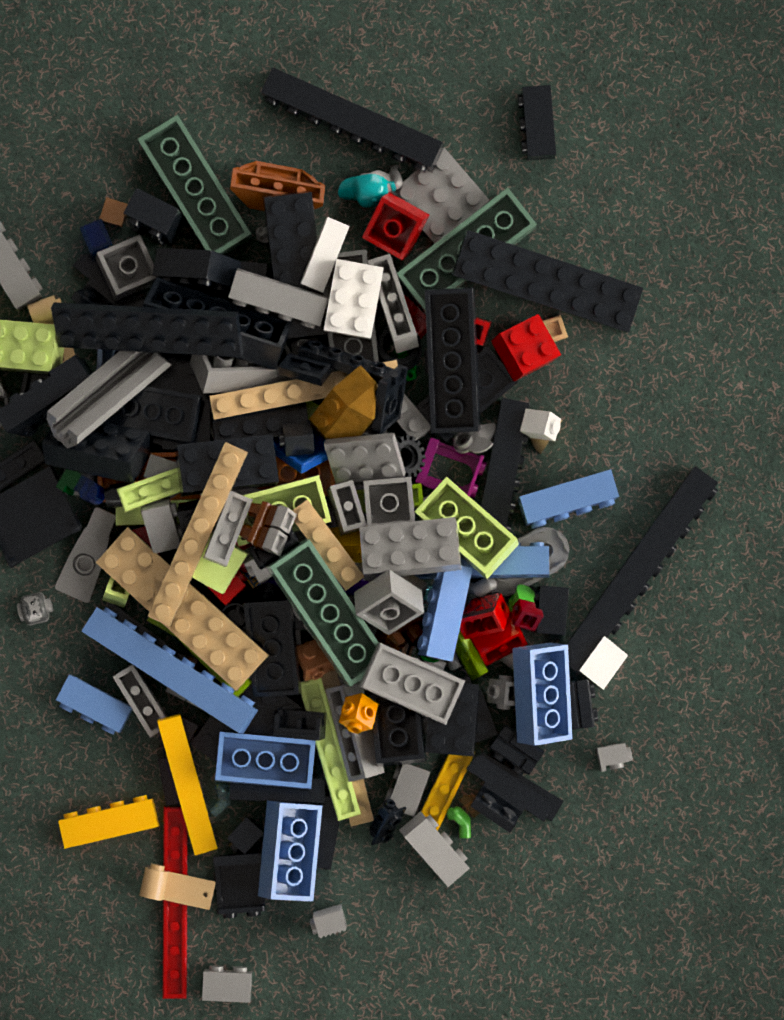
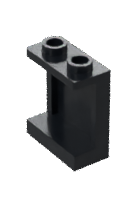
M262 852L245 853V855H216L213 857L218 906L217 915L223 914V918H235L237 913H246L247 917L260 916L261 911L266 910L265 898L258 896Z

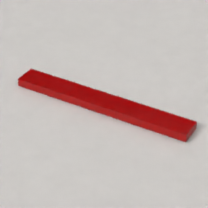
M164 807V870L188 875V830L182 808ZM163 900V999H187V905Z

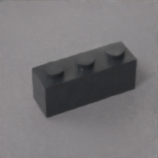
M551 85L522 87V94H518V108H523V117H519L520 131H525V140H521L522 155L526 154L527 161L555 159L556 146Z

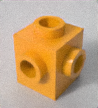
M363 693L345 697L339 723L347 727L348 731L356 734L371 730L375 722L378 703Z

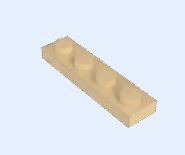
M308 499L292 510L297 514L294 520L295 524L306 539H310L345 591L364 578L363 573Z

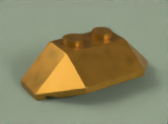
M362 366L357 367L337 384L309 418L312 427L325 440L361 436L375 419V391L377 390V383Z

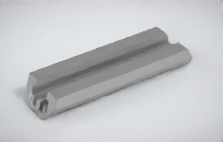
M119 351L47 411V421L54 437L61 441L66 448L77 445L169 368L171 363L155 352Z

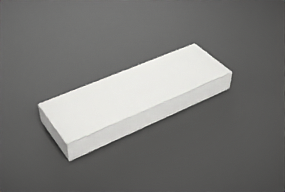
M326 217L300 284L321 293L324 292L349 229L348 225Z

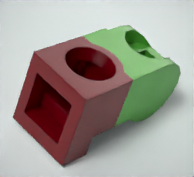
M518 585L516 587L515 594L509 599V609L513 626L535 631L544 615L543 611L535 606V592L526 585Z

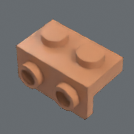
M315 639L297 646L298 662L304 671L303 678L305 681L317 680L325 673L336 671Z

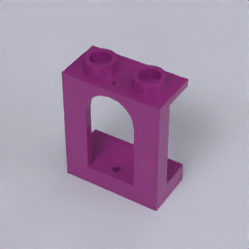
M431 437L425 452L426 459L422 460L425 465L420 467L422 471L418 473L415 484L422 483V486L435 490L443 481L428 476L436 453L464 463L472 469L473 478L471 482L466 486L458 487L469 497L475 498L479 485L475 484L477 475H483L487 464L483 462L484 456L470 452L458 453L453 446L439 442L440 440Z

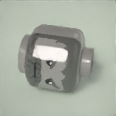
M42 592L22 596L20 603H17L19 618L21 622L25 621L29 626L47 622L50 617L49 612H53L51 599H46Z

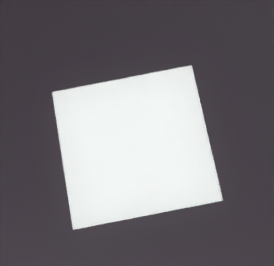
M604 636L579 671L604 690L628 655Z

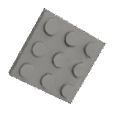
M443 148L433 172L426 170L423 173L417 170L402 182L400 189L391 192L430 215L422 231L433 244L490 201L445 148Z

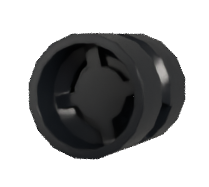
M231 603L225 606L221 612L243 632H246L244 606L239 603Z

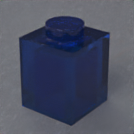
M102 219L80 227L93 257L96 256L97 252L114 246Z

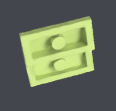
M209 539L193 574V578L224 594L248 553L235 545L228 565L223 567L203 558L210 542Z

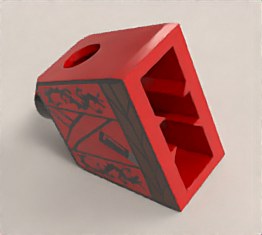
M492 592L490 595L474 598L464 608L460 631L464 639L497 633L505 629L510 609L502 594Z

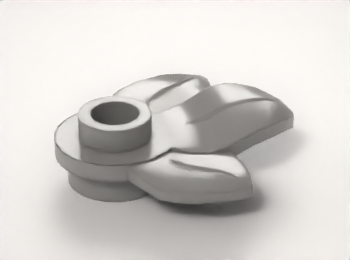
M495 423L481 425L479 432L457 433L453 439L454 449L461 454L469 451L473 453L487 451L493 445L491 439L496 431Z

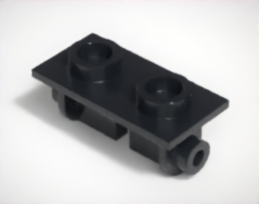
M392 799L382 803L378 811L379 815L375 817L369 828L370 835L374 837L371 843L372 846L381 842L386 843L394 836L393 832L402 821V816L407 809L406 807L398 809Z

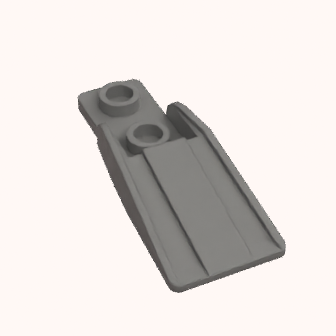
M100 507L94 509L87 527L84 528L65 563L55 585L56 590L85 603L90 601L102 570L96 561L110 546L111 537L109 535L116 521V514Z

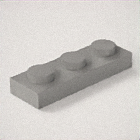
M233 491L230 492L204 554V559L223 567L228 565L253 501L252 499Z

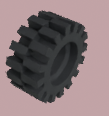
M410 435L396 437L399 451L403 449L406 454L404 466L406 473L404 477H416L417 473H421L422 469L420 467L425 465L422 459H426L425 455L421 454L424 451L423 447H419L421 442L419 440L415 441L416 438Z

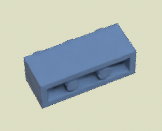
M73 675L67 677L56 698L57 701L61 702L59 707L71 713L74 709L82 713L80 718L92 724L94 720L103 724L101 729L113 735L115 731L118 733L122 732L133 711L129 704Z

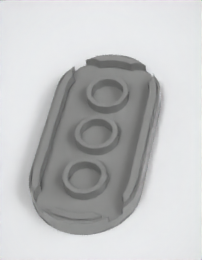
M541 527L518 538V543L521 546H530V543L542 542L544 546H549V575L560 570L568 559V541L556 529ZM493 578L497 583V587L491 592H499L502 596H510L515 594L518 585L530 586L543 578Z

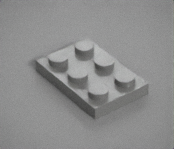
M395 433L325 440L324 447L336 484L350 480L362 482L402 478L405 476L406 472Z

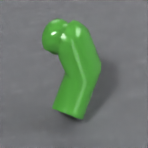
M450 807L447 810V818L455 820L459 824V838H471L470 816L461 807Z

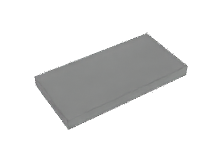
M378 642L359 687L446 725L465 680Z

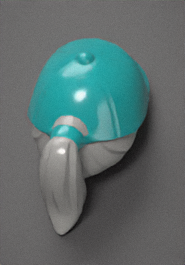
M398 165L392 166L389 174L376 170L345 179L339 186V197L344 200L357 201L364 208L377 206L382 196L401 188L402 177L398 171Z

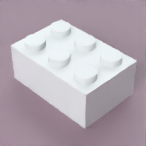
M336 259L324 325L325 332L371 340L384 267Z

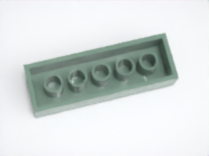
M178 115L138 138L140 146L205 250H212L222 255H227L253 239L246 224Z
M506 188L397 272L399 282L422 312L426 314V289L460 288L468 281L452 275L466 230L515 245L535 230L537 224L510 189Z
M304 539L299 545L268 564L266 568L344 684L351 687L363 678L378 641L365 621L356 615L355 606L310 539Z

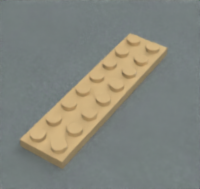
M129 527L122 532L96 561L106 573L150 612L170 567L168 562L158 553H153L152 548ZM189 583L170 626L163 624L236 691L269 656L191 583Z

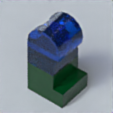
M66 469L56 485V488L71 496L75 491L78 492L83 500L93 505H99L105 499L104 488L77 471Z

